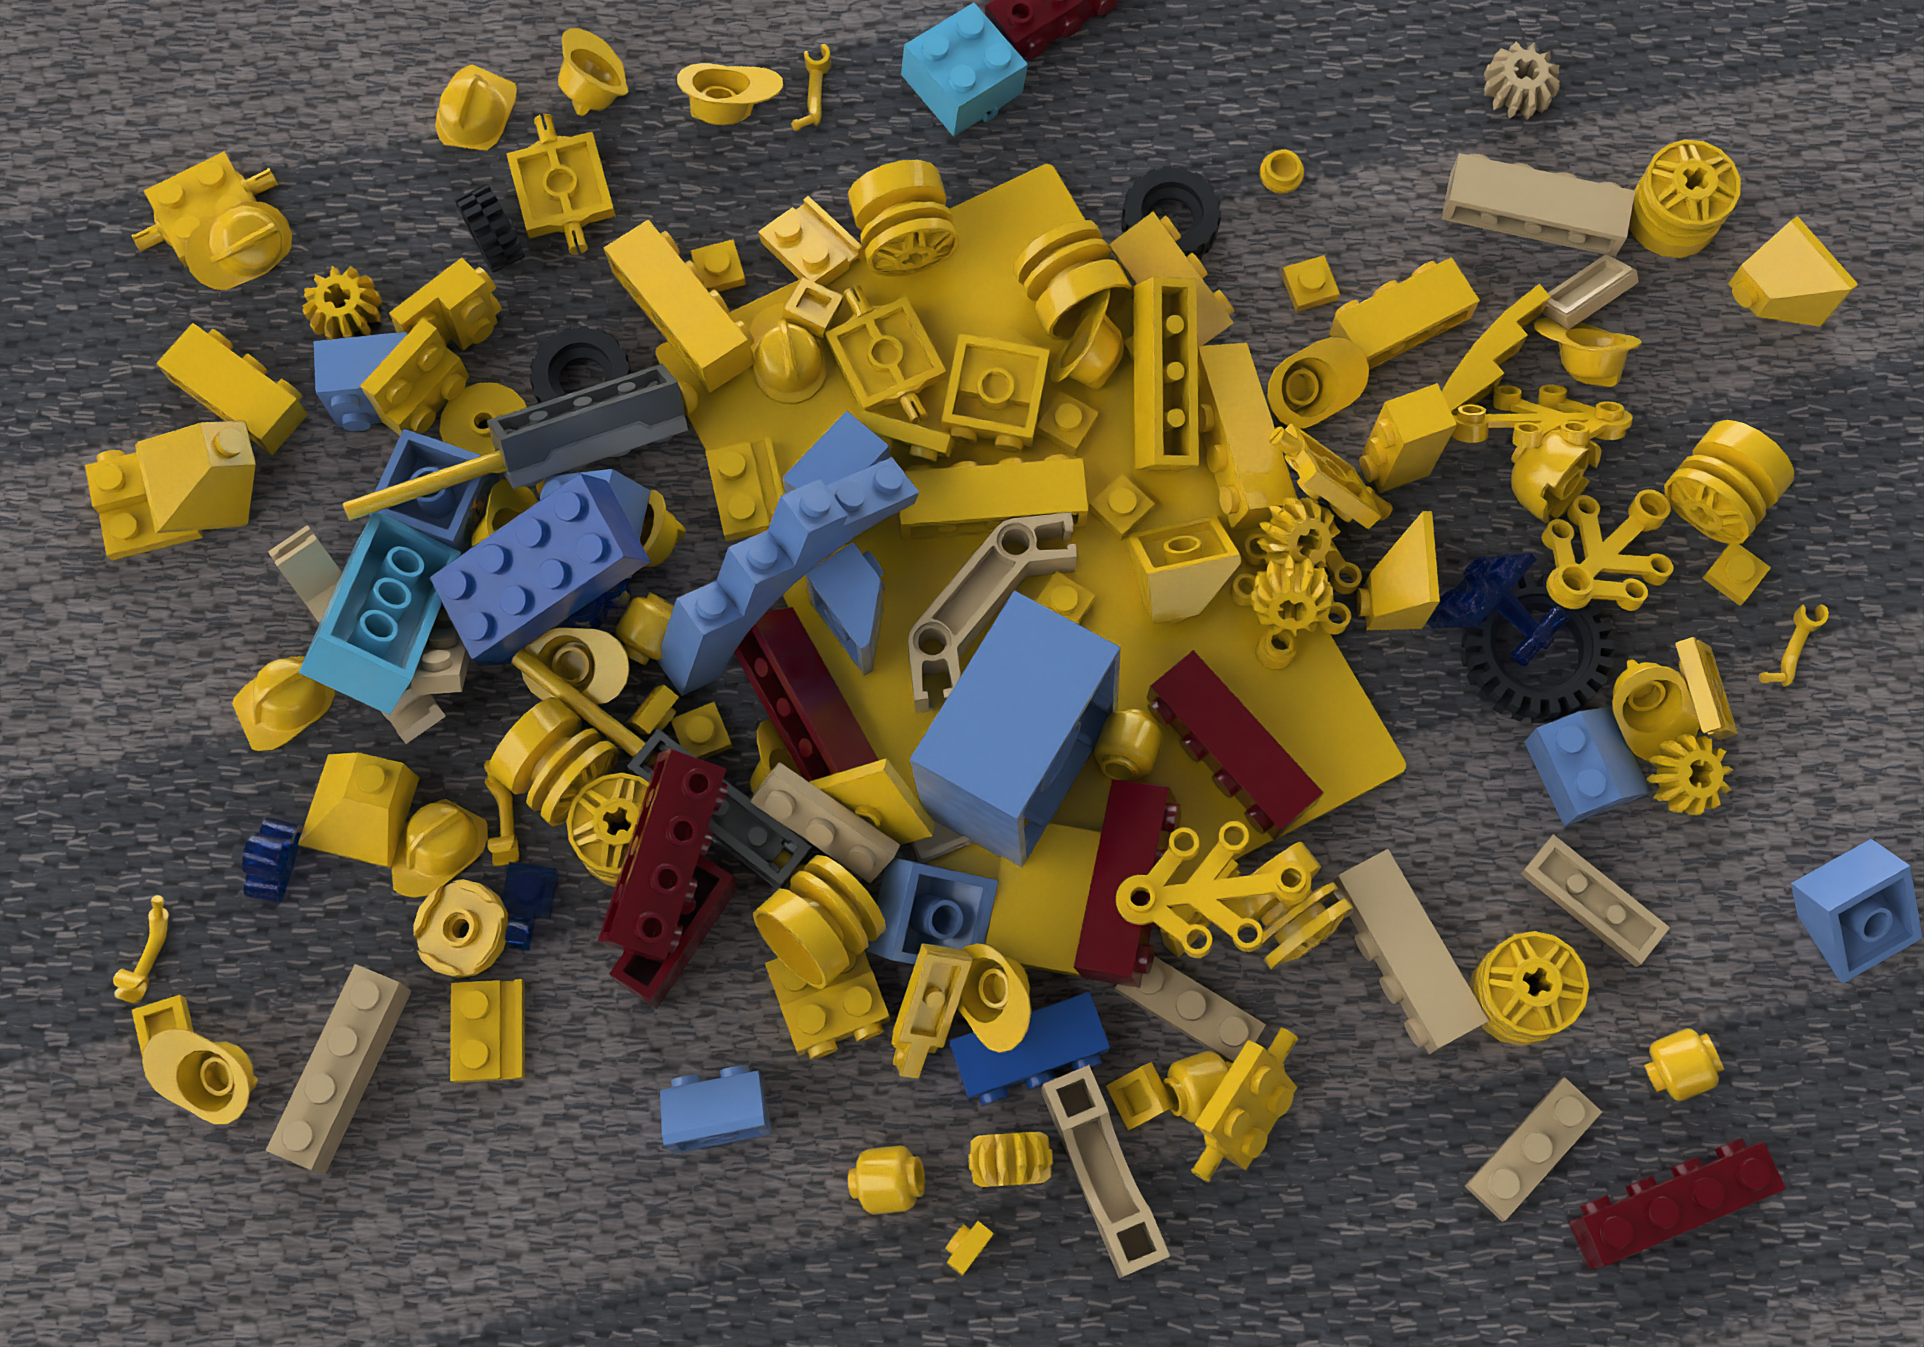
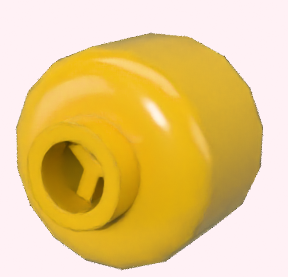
M651 592L647 598L635 597L631 600L615 629L618 639L625 643L624 649L628 657L643 665H646L650 658L656 661L662 659L661 644L674 608L672 603Z
M1128 709L1112 713L1103 722L1094 746V757L1101 766L1102 772L1109 778L1133 782L1136 779L1147 776L1154 768L1162 745V732L1157 724L1152 721L1150 715L1142 710Z
M1690 1028L1682 1029L1651 1043L1649 1053L1652 1062L1644 1065L1656 1092L1658 1093L1666 1089L1671 1098L1679 1102L1715 1088L1719 1082L1718 1072L1724 1070L1719 1055L1707 1033L1699 1036L1696 1031Z
M1211 1050L1173 1062L1167 1072V1078L1163 1080V1085L1174 1105L1170 1109L1172 1113L1176 1116H1182L1191 1123H1196L1229 1071L1232 1063L1230 1061L1224 1062L1220 1055Z
M903 1145L870 1148L862 1151L857 1159L856 1168H851L848 1172L850 1195L853 1199L858 1198L863 1209L869 1214L876 1215L910 1210L915 1205L917 1197L923 1196L925 1191V1173L920 1157L913 1156L911 1151Z

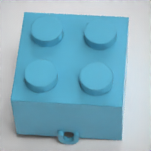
M972 3L904 44L901 76L954 137L982 119L984 122H988L997 115L999 108L1023 93L1028 64L979 7Z

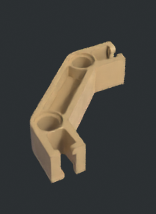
M1071 512L1012 518L1003 521L916 622L909 633L908 641L915 713L933 710V702L928 701V692L923 691V675L940 672L947 673L950 688L943 690L944 700L947 699L960 679L958 659L1026 577L1054 574L1056 571L1060 573L1075 572L1077 561L1076 544L1067 545V549L1039 550L1036 547L1037 541L1062 537V541L1071 540L1073 532ZM1012 541L1020 542L1027 548V551L1020 555H1011L1003 549V546ZM933 639L940 641L945 648L937 655H927L921 651L920 646L925 641Z
M307 525L268 551V553L320 624L342 575V571ZM411 683L391 714L388 715L382 712L386 719L392 723L405 744L446 717L431 694L412 695Z

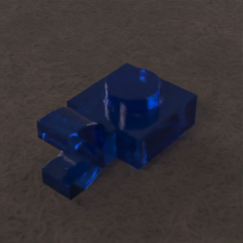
M509 862L501 900L508 914L513 915L509 920L505 935V941L510 943L509 947L511 949L530 951L536 918L550 920L559 875L557 869Z

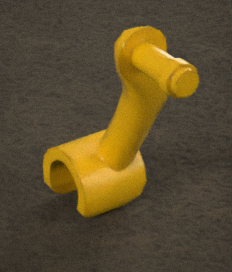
M821 44L823 59L819 61L812 60L808 52H804L805 66L810 73L807 108L810 115L793 120L791 126L794 131L801 130V128L812 123L818 126L821 121L823 74L828 72L831 66L830 50L826 44Z
M1821 604L1815 609L1816 622L1811 621L1806 616L1805 605L1800 606L1796 610L1793 620L1797 627L1783 654L1781 673L1762 672L1759 674L1760 682L1763 684L1781 682L1783 687L1793 682L1797 662L1809 633L1821 627L1829 617V611L1825 605Z
M487 760L484 763V768L488 775L485 779V784L498 804L501 837L488 839V850L492 853L493 866L515 864L519 861L518 840L514 833L513 798L510 790L489 772L490 760Z
M156 895L151 899L153 909L148 914L149 938L134 972L120 969L113 977V983L118 987L115 991V997L130 1003H139L148 988V975L165 942L168 929L169 914L163 908L164 899L160 895Z

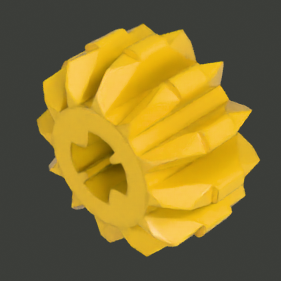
M332 266L330 277L324 279L322 276L315 274L314 281L317 287L304 288V296L308 302L302 305L303 313L310 320L312 330L319 336L325 334L328 340L340 339L342 334L344 338L355 337L354 333L359 330L362 334L369 336L371 329L367 322H381V314L377 309L382 306V298L379 292L374 290L375 285L370 277L367 275L360 276L358 271L351 266L342 275L338 268ZM345 302V306H339V304Z
M1285 497L1283 508L1269 506L1272 519L1270 522L1259 523L1261 529L1266 531V535L1257 541L1260 548L1266 551L1263 557L1266 563L1269 565L1270 560L1283 565L1290 554L1295 563L1300 564L1307 558H1310L1313 563V569L1315 565L1320 568L1327 567L1325 560L1327 552L1338 551L1335 544L1331 543V539L1341 532L1336 525L1331 523L1334 518L1331 511L1309 497H1302L1300 500L1294 497Z
M1290 554L1285 564L1280 565L1270 560L1267 571L1257 572L1254 580V591L1251 592V603L1254 606V611H1257L1260 625L1272 624L1275 635L1284 629H1288L1296 637L1301 628L1314 633L1317 621H1327L1330 614L1331 601H1333V587L1328 582V575L1324 567L1313 569V563L1310 558H1307L1300 564L1295 563Z
M1681 734L1676 737L1675 741L1669 740L1659 744L1662 755L1652 756L1648 760L1657 768V774H1651L1646 780L1653 784L1658 783L1660 786L1653 798L1658 801H1668V810L1673 813H1682L1685 810L1688 815H1701L1705 808L1714 809L1721 805L1718 794H1726L1732 790L1723 781V776L1730 774L1734 770L1730 766L1721 765V761L1727 751L1722 748L1712 749V739L1706 736L1695 739L1691 734Z
M1042 1132L981 1135L975 1137L970 1142V1154H968L969 1170L972 1173L973 1183L979 1187L1045 1183L1051 1178V1165L1053 1164L1052 1149H1050L1048 1136Z

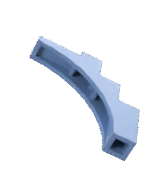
M892 457L825 486L822 480L818 479L781 495L767 531L728 547L717 580L676 599L661 644L662 659L657 662L681 696L721 678L731 656L746 634L763 614L805 573L857 535L883 519L915 504L919 491Z

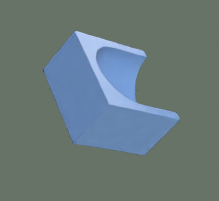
M1014 590L910 758L920 804L928 815L950 830L967 837L982 848L1000 858L1002 856L1022 868L1093 752L1103 722L1110 714L1117 711L1120 647ZM1024 819L1029 821V823L1025 827Z

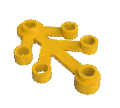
M1549 384L1541 386L1539 388L1538 404L1522 400V390L1518 387L1502 385L1494 389L1493 407L1519 414H1486V409L1482 406L1474 404L1461 405L1458 407V412L1453 415L1457 426L1451 436L1458 441L1477 443L1488 438L1489 428H1514L1513 444L1521 448L1530 449L1539 447L1542 438L1553 429H1560V436L1565 441L1575 445L1586 446L1588 440L1593 437L1603 440L1623 438L1626 435V429L1632 425L1633 416L1624 410L1623 405L1616 402H1600L1596 404V407L1567 399V389L1559 385Z
M1647 489L1640 491L1628 508L1629 518L1603 542L1597 517L1600 512L1598 502L1588 495L1577 496L1569 507L1567 514L1569 519L1579 526L1585 560L1580 565L1575 562L1571 546V540L1574 537L1573 527L1561 519L1550 521L1542 533L1544 545L1553 550L1556 569L1551 572L1546 581V588L1550 597L1559 605L1569 609L1583 608L1591 599L1616 600L1621 608L1628 611L1639 609L1648 597V589L1644 583L1633 578L1626 579L1623 583L1594 580V578L1600 572L1641 575L1647 583L1655 586L1666 582L1672 574L1674 567L1671 560L1665 555L1655 553L1648 557L1622 555L1619 553L1642 531L1656 530L1663 524L1671 512L1668 499L1655 490ZM1579 508L1584 509L1588 514L1582 512ZM1553 532L1558 533L1562 538L1557 537ZM1653 567L1658 568L1661 572L1656 571ZM1627 591L1634 594L1636 598L1630 596Z
M1257 533L1247 538L1242 548V556L1247 563L1254 566L1266 563L1263 559L1265 553L1255 554L1250 549L1251 545H1258L1257 541L1265 535ZM1339 551L1327 552L1325 560L1327 569L1332 574V587L1341 594L1353 593L1362 580L1361 570L1357 565L1345 562ZM1243 573L1235 578L1230 589V595L1237 604L1243 606L1252 604L1251 594L1242 593L1238 586L1242 584L1248 585L1254 591L1256 576ZM1346 573L1350 575L1353 583L1343 582L1339 574ZM1333 600L1331 601L1330 613L1339 615L1342 623H1334L1328 617L1327 621H1320V625L1327 633L1336 635L1342 633L1351 620V612L1346 605L1334 602ZM1269 629L1262 635L1257 645V657L1267 668L1274 670L1283 669L1291 663L1295 656L1297 641L1288 629L1282 630L1277 635H1275L1273 629ZM1275 639L1283 642L1286 645V649H1276L1272 645L1271 640Z
M1230 821L1221 827L1219 842L1185 884L1166 886L1182 862L1193 859L1200 849L1199 838L1196 832L1190 828L1182 827L1176 829L1171 834L1169 849L1148 875H1134L1122 882L1117 890L1116 905L1121 916L1132 924L1146 925L1152 922L1157 924L1182 943L1184 951L1193 958H1202L1209 954L1213 946L1212 935L1203 925L1195 924L1190 926L1168 907L1190 905L1231 936L1238 949L1244 952H1252L1262 944L1263 930L1261 925L1254 919L1240 918L1219 901L1274 894L1282 903L1298 904L1304 901L1311 891V874L1302 863L1285 861L1276 866L1273 873L1216 880L1235 854L1244 852L1249 845V831L1247 827L1241 822ZM1230 831H1238L1243 835L1244 839L1238 845H1230L1225 841V836ZM1181 837H1188L1192 839L1194 845L1188 851H1180L1175 847L1176 841ZM1293 872L1299 875L1301 882L1298 886L1291 888L1285 886L1281 879L1286 873ZM1138 891H1145L1150 895L1149 902L1144 906H1136L1131 901L1132 896ZM1250 927L1257 932L1258 936L1253 942L1244 943L1238 938V933L1241 929ZM1196 933L1204 935L1207 939L1206 945L1201 949L1191 948L1187 943L1191 935Z

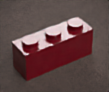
M698 857L693 876L697 877V887L689 905H683L677 924L682 925V934L676 950L673 953H668L666 960H651L624 951L609 973L618 985L658 1009L738 889L733 875L704 857Z

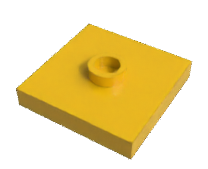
M887 758L809 782L900 845L933 836L934 821Z

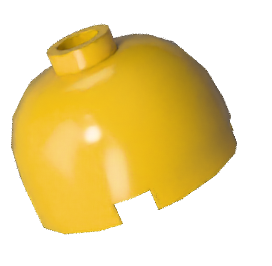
M1553 429L1542 438L1541 445L1537 448L1528 449L1517 446L1511 457V461L1515 463L1511 474V485L1517 500L1529 513L1544 523H1549V514L1558 519L1569 509L1574 499L1580 496L1588 485L1589 480L1583 477V474L1588 464L1597 468L1602 450L1592 440H1588L1586 446L1569 443L1561 438L1560 429Z

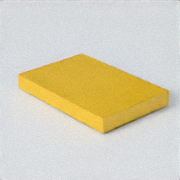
M1024 819V828L1030 821ZM1048 823L1022 868L1001 856L997 878L998 884L986 945H991L1003 956L1013 958L1022 967L1080 977V974L1074 968L1101 832Z

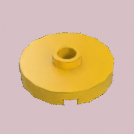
M477 383L465 387L457 398L448 401L441 414L439 432L443 442L480 455H486L495 452L489 427L479 429V423L485 419L490 420L527 408L525 401L511 388L498 383Z
M465 879L453 881L455 883H450L445 887L440 886L430 892L418 909L413 931L414 938L417 939L419 947L417 952L427 966L437 973L455 978L476 976L492 966L504 949L509 933L508 912L501 898L489 887ZM468 923V933L461 938L460 928L463 924Z

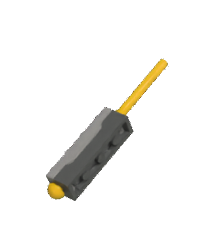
M663 364L650 367L487 420L495 452L344 502L342 505L348 520L351 521L489 473L503 472L513 489L520 486H533L542 482L544 478L565 471H578L597 460L606 457H620L629 453L633 448L651 442H665L670 440L675 434L687 431L685 416L691 414L696 409L698 393L690 383L676 381Z
M525 649L519 650L513 657L511 664L634 757L627 766L630 775L642 777L649 782L658 754L670 749L694 757L659 729L655 731L647 742H644ZM723 779V782L727 783V793L718 811L713 810L708 829L712 830V840L777 890L780 888L786 889L791 883L790 879L798 871L805 872L804 866L812 856V847L782 823L752 804L748 797Z

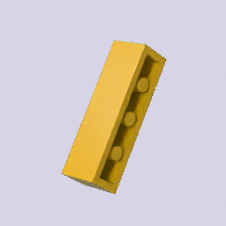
M648 219L604 247L614 276L709 393L755 364L750 345L754 343V339L750 331L741 320L734 323L728 316L729 309L716 290L708 292L703 286L704 279L691 260L684 263L678 256L680 251L667 231L659 233Z
M1152 276L1133 286L1135 470L1180 471L1199 465L1197 278Z
M1246 342L1198 346V431L1201 432L1206 446L1208 468L1214 473L1220 491V507L1227 514L1231 530L1260 528L1259 523L1270 522L1272 519L1269 506L1283 508L1285 497L1298 498L1283 452L1269 442V437L1275 427L1248 344Z
M1058 454L1049 456L1044 461L1026 462L1021 458H1007L994 465L979 466L977 462L963 461L954 464L952 468L933 469L929 465H914L903 471L917 488L919 495L915 504L899 511L901 540L991 534L1003 521L1012 518L1069 512L1072 514L1073 527H1086L1088 502L1083 458L1072 459L1069 455Z

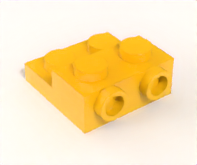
M460 258L389 312L397 333H409L424 318L438 329L445 345L452 339L464 351L472 343H481L490 336L494 325L498 323L496 314L502 311V307L492 294L496 290V286L490 276L481 267L474 270L463 258Z
M422 318L360 387L381 421L398 435H401L403 428L422 434L431 427L436 418V413L448 400H454L461 394L465 388L466 380L470 376L461 358L446 347L438 329Z
M959 333L941 420L942 430L950 432L954 441L964 444H976L977 437L996 440L995 447L1007 452H1021L1023 445L1032 447L1050 349Z
M108 450L96 456L97 462L85 465L92 507L99 513L106 556L111 561L203 538L202 530L167 533L155 532L137 452L125 455L120 450Z
M846 951L849 965L823 989L812 987L800 979L779 958L765 963L798 1056L808 1053L810 1060L818 1059L837 1051L836 1042L855 1036L856 1042H862L884 1032L882 1024L890 1022V1016L865 951L859 955Z

